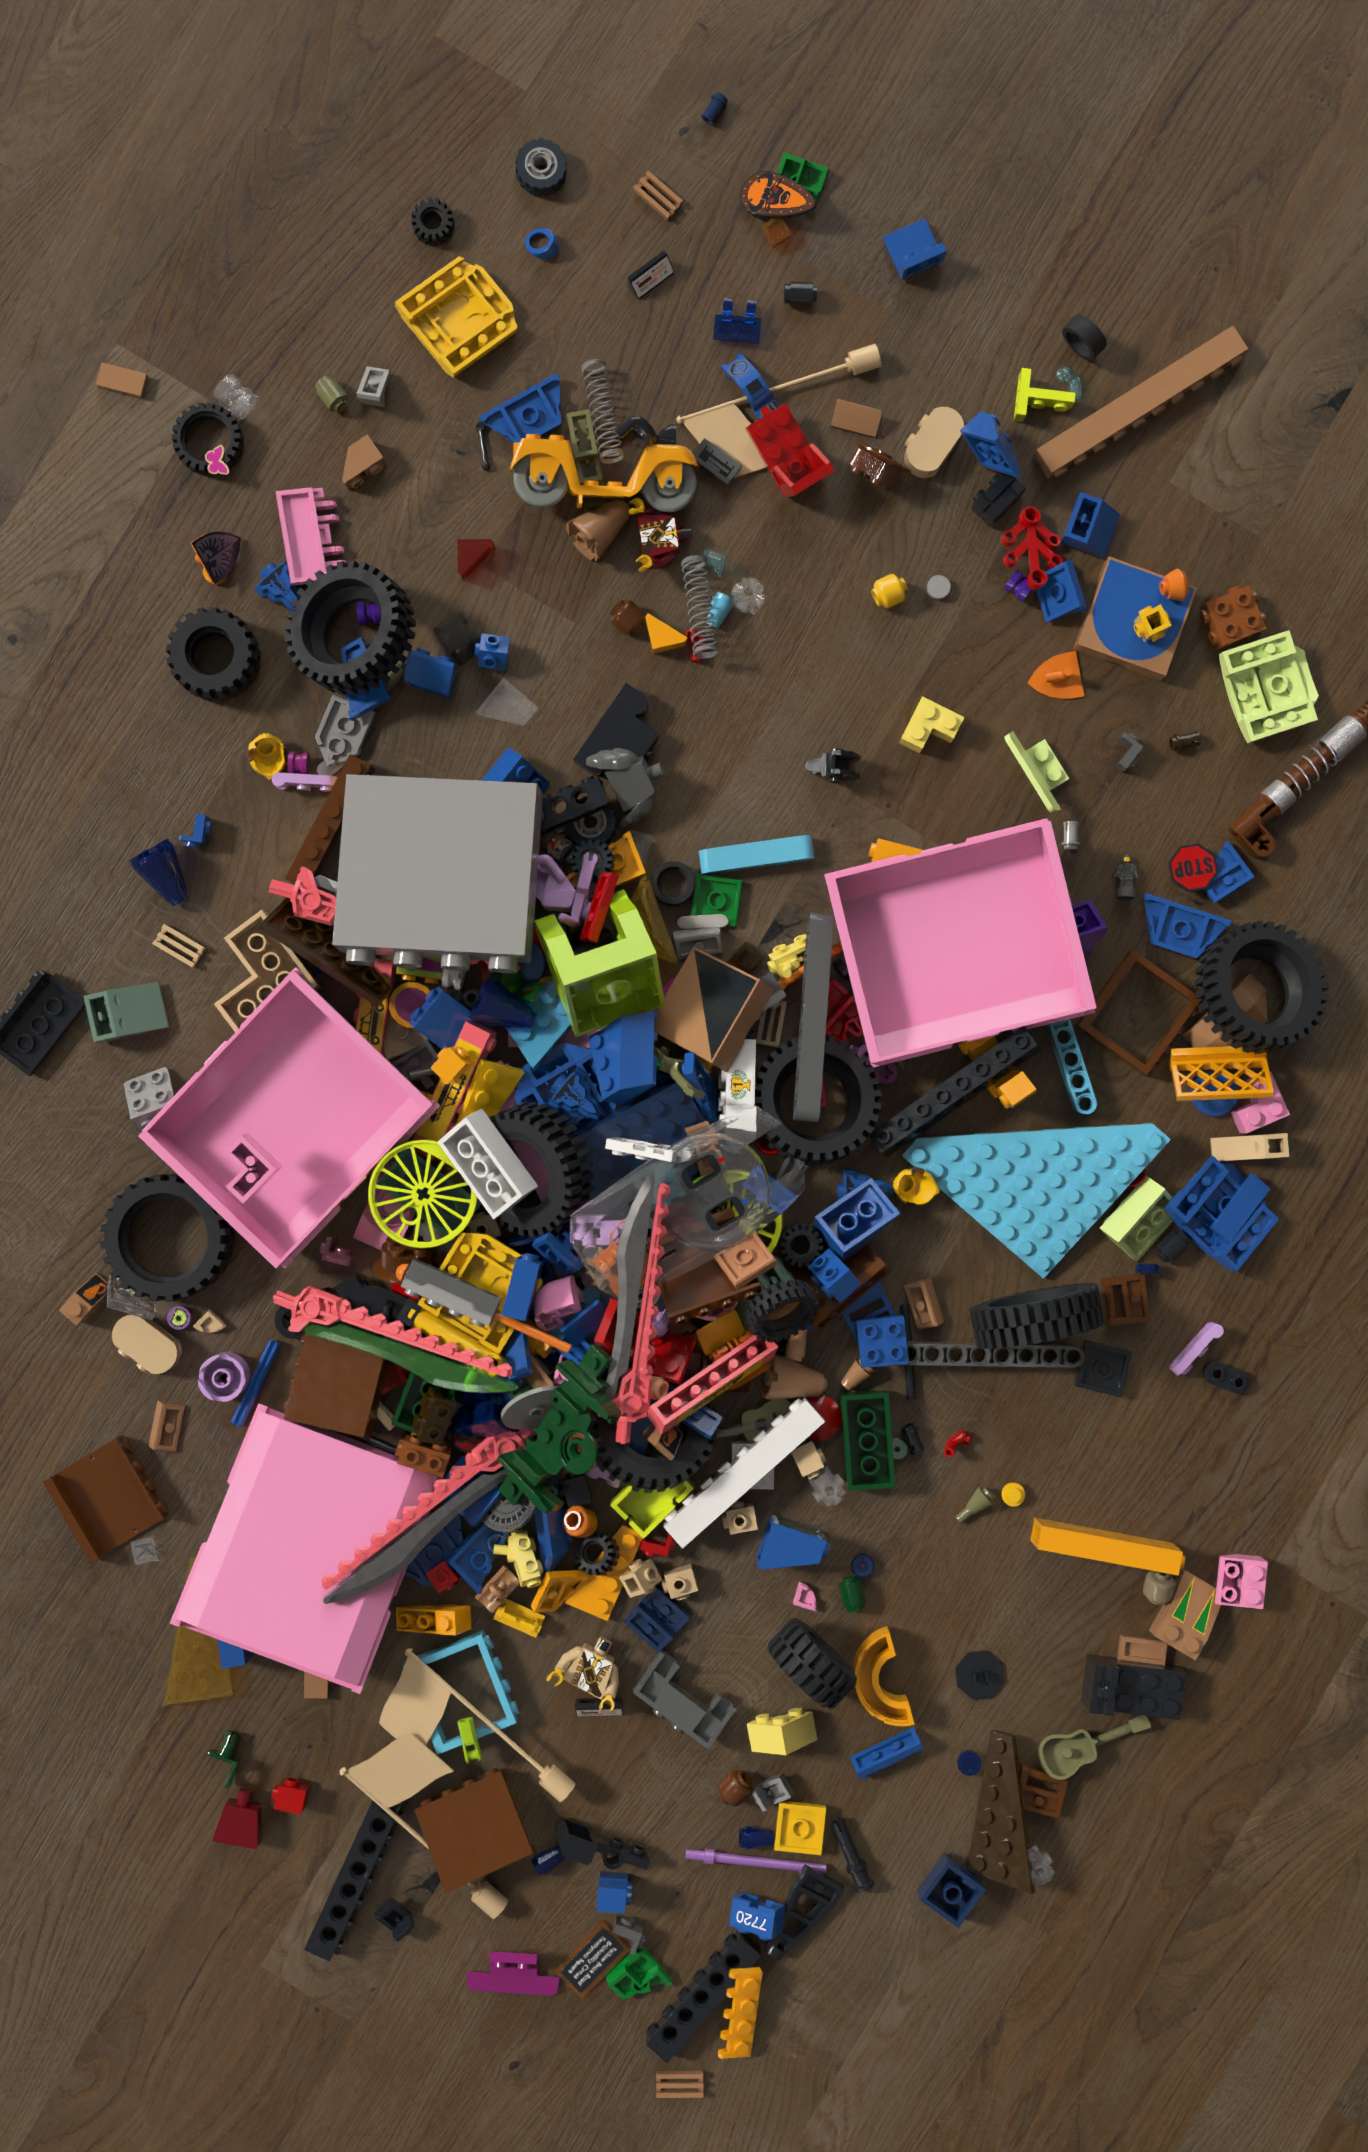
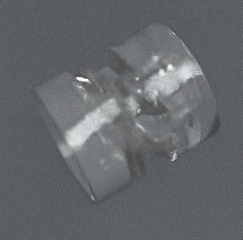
M234 374L224 377L213 393L214 398L223 406H228V411L238 420L248 416L258 403V397L249 388H244V383Z

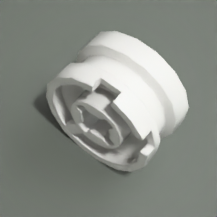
M444 969L442 987L449 988L451 986L454 987V990L461 991L466 971Z

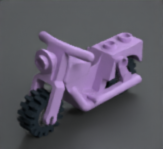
M588 839L589 842L584 840L581 842L582 845H576L575 852L572 851L571 868L579 878L577 891L551 856L539 855L536 897L547 911L571 912V916L565 913H561L558 916L560 922L569 926L568 930L571 933L581 930L582 922L586 920L591 905L589 901L593 896L595 885L598 884L601 873H611L612 868L615 867V859L611 850L605 843L603 844L599 840Z

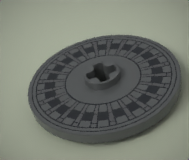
M502 1466V1467H500L499 1469H497L496 1471L492 1472L490 1475L495 1474L497 1471H499L500 1469H502L504 1466ZM501 1495L482 1520L495 1531L512 1532L524 1526L533 1517L537 1507L526 1495L520 1504L515 1506Z

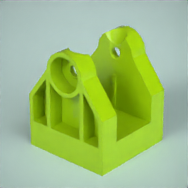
M624 889L613 893L607 911L617 941L582 954L574 955L567 936L554 914L534 920L535 929L557 992L576 1037L604 1028L621 1016L648 1012L665 1006L657 953L637 908L630 901Z

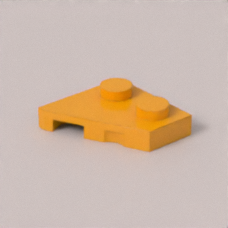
M581 1570L547 1571L531 1604L533 1612H555L564 1600L568 1599L575 1592L573 1587L580 1580L586 1582L589 1575Z

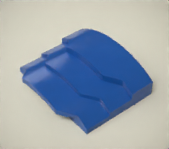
M1210 1156L1200 1170L1193 1175L1181 1191L1175 1194L1164 1209L1183 1233L1201 1250L1230 1272H1237L1279 1218L1266 1207L1264 1197L1231 1243H1226L1210 1229L1211 1225L1246 1178L1232 1163L1221 1164L1214 1156Z

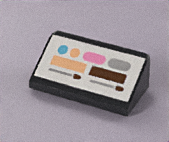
M662 251L628 276V288L637 299H641L674 274V269L666 251Z
M615 1697L613 1700L615 1704L614 1709L610 1714L611 1707L609 1704H603L602 1710H599V1705L602 1701L599 1698L577 1699L575 1702L576 1716L623 1715V1698Z

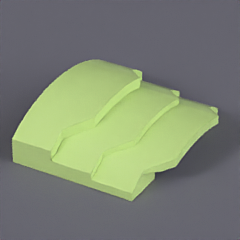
M1289 630L1219 654L1228 698L1239 728L1247 743L1318 720L1314 704L1319 695L1308 667L1305 651L1294 645Z

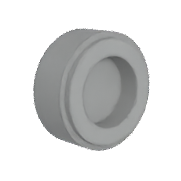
M936 575L929 580L926 590L932 599L942 600L948 595L951 586L946 577Z

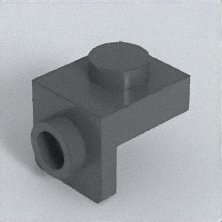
M1124 733L1118 741L1125 745L1128 750L1115 766L1121 772L1127 768L1131 770L1139 760L1137 755L1144 747L1135 735Z
M783 1773L760 1781L752 1792L756 1804L760 1806L763 1813L769 1811L772 1805L790 1799L794 1795Z
M616 1916L612 1933L632 1940L629 1954L634 1956L636 1949L641 1950L645 1940V1935L642 1934L643 1925L635 1923V1920L631 1917Z

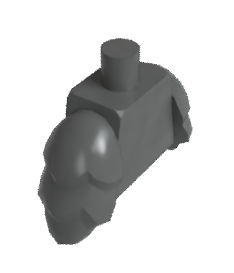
M623 748L601 750L586 758L587 766L606 769L605 774L625 812L617 822L618 827L625 828L631 824H636L643 816L649 814L656 800L657 783L655 779L665 776L664 768L660 762L649 767L644 757H637L634 752Z

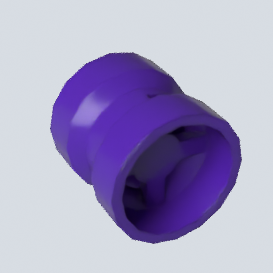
M1018 569L1003 588L1008 593L1013 592L1021 602L1031 591L1027 585V579L1023 577V573Z
M365 601L357 602L359 625H367L372 620L375 624H380L381 608L373 602L371 605Z

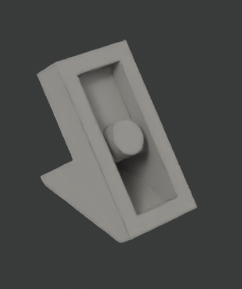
M366 367L357 391V398L362 404L385 407V389L390 378V370Z

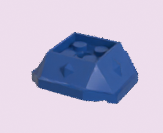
M562 1043L555 1047L549 1055L542 1059L535 1071L529 1063L523 1066L522 1070L525 1073L519 1080L514 1097L518 1105L526 1102L528 1104L537 1102L538 1106L545 1104L548 1105V1110L553 1109L554 1107L548 1104V1101L555 1093L551 1088L562 1073L569 1076L579 1067L586 1075V1082L592 1087L591 1095L599 1102L603 1111V1115L599 1119L614 1112L617 1105L602 1100L591 1049L568 1043ZM563 1108L558 1110L557 1117L565 1115L569 1119L566 1123L567 1126L572 1124L576 1126L577 1130L574 1133L598 1121L585 1117L578 1111L570 1113Z

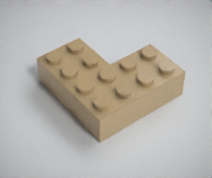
M260 910L224 937L252 975L214 1003L235 1032L295 967L303 973L301 977L315 991L322 988L321 984L297 953L259 929L261 922L269 915L263 910Z

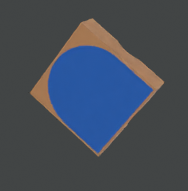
M1109 556L1101 569L1093 592L1091 607L1082 622L1073 650L1102 661L1117 663L1132 672L1161 681L1168 672L1197 588L1189 585L1188 596L1183 601L1167 599L1165 595L1162 596L1159 584L1164 577L1163 575ZM1161 604L1169 615L1171 627L1164 632L1165 637L1155 642H1152V639L1144 642L1142 637L1139 638L1134 630V620L1139 616L1138 612L1148 606L1154 608Z

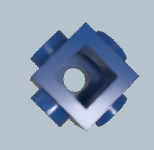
M482 633L481 642H476L474 657H479L478 667L506 670L510 637Z

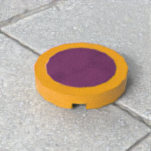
M407 982L398 986L389 999L388 1009L391 1018L402 1027L415 1029L409 1024L411 1021L410 1017L417 1008H421L426 1002L425 997L430 990L417 982Z

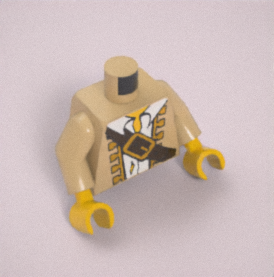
M600 1637L595 1647L585 1643L582 1647L576 1646L564 1653L555 1666V1671L547 1676V1682L552 1676H555L557 1683L554 1687H557L565 1680L601 1699L600 1711L603 1704H609L611 1707L609 1714L612 1713L615 1705L613 1700L616 1697L619 1686L618 1667L614 1664V1657L607 1654L612 1642L604 1637Z

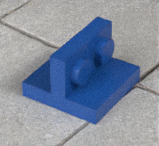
M1072 560L1065 561L1046 571L1047 582L1041 589L1036 590L1046 623L1057 620L1065 615L1081 613L1087 610Z

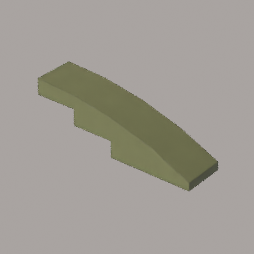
M590 410L566 413L580 485H583L585 481H599V486H604ZM582 497L585 512L607 503L606 498Z

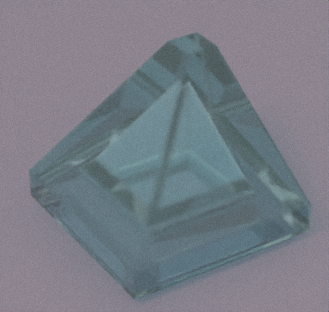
M705 549L703 557L706 558L707 564L718 576H722L726 564V555Z

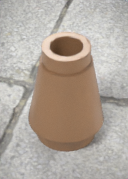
M856 1359L841 1383L847 1390L852 1391L872 1377L875 1368H862L860 1359Z

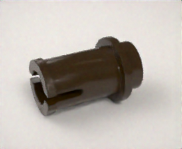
M1198 731L1182 735L1173 734L1172 737H1169L1170 749L1180 752L1184 748L1199 746L1201 742L1197 740H1201Z

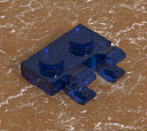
M724 298L722 314H715L713 340L759 344L762 318H755L756 301L747 300L746 316L744 317L732 315L733 299Z

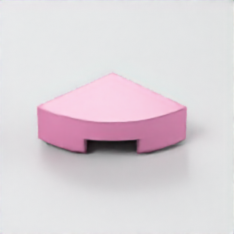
M799 1580L793 1605L816 1611L814 1592L806 1583Z

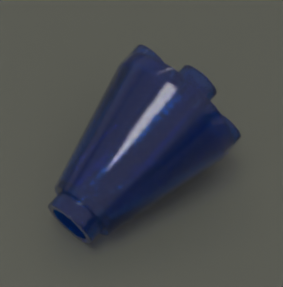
M168 838L129 860L133 870L167 903L170 902L172 907L189 898L186 893L188 890L175 847Z
M491 978L490 980L485 979L478 994L482 999L481 1001L476 1000L469 1018L478 1024L525 1030L526 1028L531 1031L538 1013L534 1012L533 1008Z

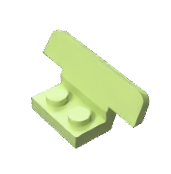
M1014 731L1010 732L1005 736L1008 746L1048 811L1052 814L1057 813L1061 808L1050 791L1067 781L1069 777L1045 739L1025 750Z

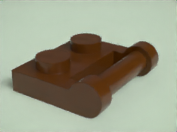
M1144 1274L1101 1279L1102 1286H1105L1109 1317L1106 1318L1107 1326L1150 1321ZM1119 1284L1121 1286L1124 1316L1120 1317L1117 1314L1114 1285Z
M1021 1764L1019 1782H1022L1023 1792H1021V1798L1025 1810L1059 1819L1068 1778L1065 1780H1054L1044 1771L1032 1769L1029 1765ZM1029 1777L1056 1784L1057 1790L1054 1791L1026 1784Z

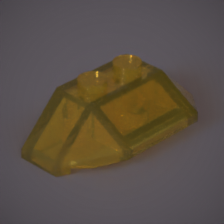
M647 874L643 875L631 902L639 912L657 953V958L674 966L678 965V959Z

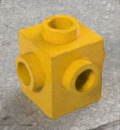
M1161 604L1154 608L1148 606L1138 612L1139 616L1134 620V630L1139 638L1142 637L1144 642L1152 639V642H1155L1166 636L1164 632L1171 627L1169 615Z

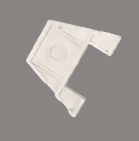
M619 1137L608 1138L605 1146L606 1149H611L614 1155L626 1156L635 1154V1158L642 1160L659 1159L673 1162L676 1161V1157L688 1159L691 1155L690 1148L671 1147V1145H658Z

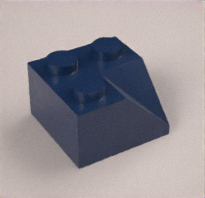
M944 1852L917 1889L920 1901L959 1928L986 1888L963 1865Z

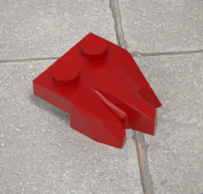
M830 978L825 1035L835 1036V1042H840L842 1039L847 1041L846 1033L848 1031L857 1037L863 1035V1030L858 1024L860 1017L855 997L849 994L833 978Z

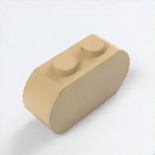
M938 407L933 409L929 416L925 414L918 424L920 429L917 434L912 433L904 444L907 446L904 454L905 465L917 477L930 478L935 476L962 437L960 430L964 427V421L956 410L949 407Z
M133 1313L124 1316L117 1321L113 1328L112 1340L114 1345L119 1348L118 1352L127 1359L131 1357L137 1362L136 1366L145 1373H164L175 1367L181 1359V1342L144 1313Z

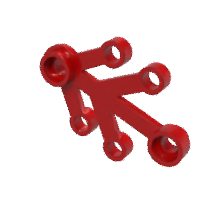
M1028 506L1019 512V522L1011 530L1005 531L1001 537V543L1006 547H1011L1017 540V536L1026 529V538L1013 551L1006 553L1003 563L1009 568L1014 567L1019 561V557L1028 550L1030 574L1027 576V585L1032 590H1039L1045 585L1048 577L1046 572L1040 569L1038 552L1048 560L1047 566L1049 569L1063 563L1062 557L1051 551L1059 546L1061 539L1041 523L1040 511L1033 506ZM1036 532L1046 539L1045 544L1036 537Z

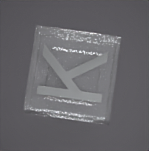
M156 1536L131 1541L135 1565L160 1559Z

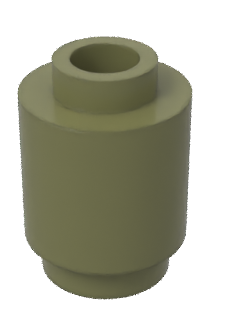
M329 375L317 381L315 384L316 393L328 409L332 412L342 411L347 406L349 397L338 382Z

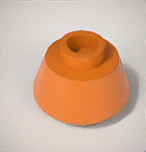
M1175 569L1163 577L1159 584L1162 596L1165 595L1167 599L1183 601L1188 596L1189 584L1184 571Z

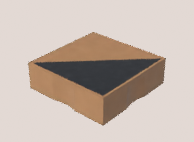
M693 947L664 997L665 1006L657 1009L658 1020H654V1031L662 1038L684 1050L694 1052L701 1059L728 1072L744 1044L748 1031L759 1018L774 989L760 979Z

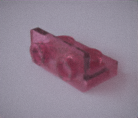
M327 1236V1239L322 1241L319 1254H323L321 1260L345 1266L356 1265L358 1257L352 1255L353 1251L336 1248L338 1237Z

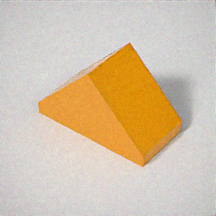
M647 613L645 620L653 654L686 646L688 637Z

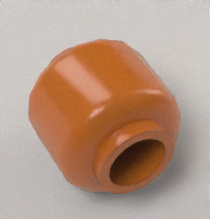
M572 1506L564 1514L563 1527L571 1536L587 1538L597 1528L596 1514L589 1508Z

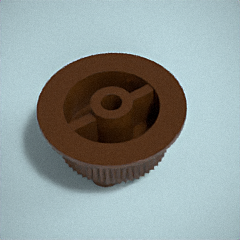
M854 438L858 448L850 461L852 465L850 470L867 479L871 476L870 481L886 490L889 487L894 488L902 472L911 473L909 468L893 460L889 454L878 448L874 449Z
M414 1235L410 1236V1238L405 1237V1239L413 1241ZM418 1235V1242H426L422 1236ZM387 1237L386 1242L381 1247V1257L373 1263V1272L380 1279L402 1284V1281H399L396 1277V1269L400 1265L409 1264L410 1266L413 1259L421 1260L438 1269L439 1265L432 1259V1248H412Z

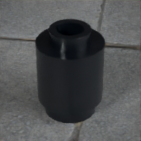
M791 281L790 284H785L784 303H789L790 306H812V302H817V287H813V282Z
M1177 1228L1174 1232L1171 1231L1156 1246L1158 1249L1156 1254L1165 1263L1168 1261L1173 1263L1189 1248L1188 1244L1191 1240Z

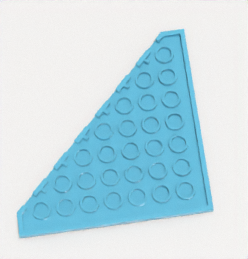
M1153 1123L917 1137L902 1156L914 1167L923 1168L924 1171L930 1173L938 1188L1044 1279L1171 1139Z

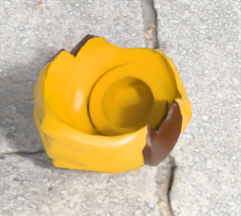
M262 733V735L256 737L249 744L247 757L252 768L257 773L271 780L274 774L280 773L283 770L287 761V750L281 739L269 733Z
M919 1167L904 1169L893 1181L894 1192L897 1194L898 1199L907 1205H925L940 1192L931 1174Z

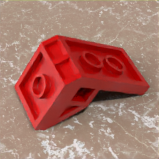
M786 403L745 427L776 485L786 498L795 496L835 471L830 461L813 443H808Z
M612 1298L609 1301L594 1339L595 1344H598L610 1357L613 1350L618 1300ZM637 1311L635 1315L628 1369L632 1367L637 1328L640 1313H638ZM667 1331L662 1337L658 1338L656 1336L649 1341V1344L654 1346L655 1354L647 1361V1364L652 1366L654 1372L652 1376L663 1377L665 1381L681 1385L696 1340L693 1337Z

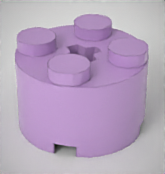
M234 1352L216 1354L202 1364L199 1370L198 1385L201 1392L208 1399L220 1402L230 1401L246 1390L251 1380L249 1366L240 1355ZM226 1373L228 1375L226 1380H221L222 1375Z

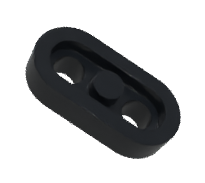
M1218 1361L1208 1362L1202 1371L1203 1377L1208 1383L1235 1394L1244 1393L1250 1385V1379L1245 1372ZM1218 1369L1220 1371V1375L1217 1378H1214L1213 1372L1214 1370ZM1237 1378H1240L1242 1380L1240 1386L1235 1385V1380Z

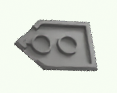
M332 695L315 735L327 768L346 761L350 754L358 756L376 712L370 711L351 721L348 713L350 711L349 701Z

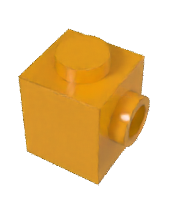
M445 1047L438 1053L437 1057L439 1059L431 1066V1069L446 1084L455 1083L474 1062L469 1058L470 1054L463 1047Z

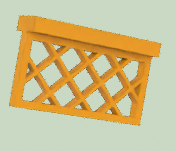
M1231 1046L1171 1049L1169 1069L1172 1071L1177 1101L1273 1097L1274 1090L1266 1052L1262 1054H1254V1050L1249 1053L1243 1052V1046L1237 1049ZM1249 1068H1262V1071L1257 1074ZM1225 1069H1238L1239 1071L1233 1075ZM1201 1070H1214L1215 1072L1209 1076ZM1178 1071H1191L1188 1076H1184ZM1245 1073L1253 1079L1246 1083L1239 1077ZM1221 1074L1229 1080L1222 1084L1215 1078ZM1197 1075L1205 1081L1199 1085L1191 1079ZM1258 1081L1266 1086V1089L1258 1090L1253 1085ZM1234 1082L1241 1086L1242 1089L1234 1091L1229 1086ZM1210 1083L1217 1087L1218 1090L1208 1091L1205 1087ZM1184 1085H1188L1194 1091L1182 1093L1181 1088Z

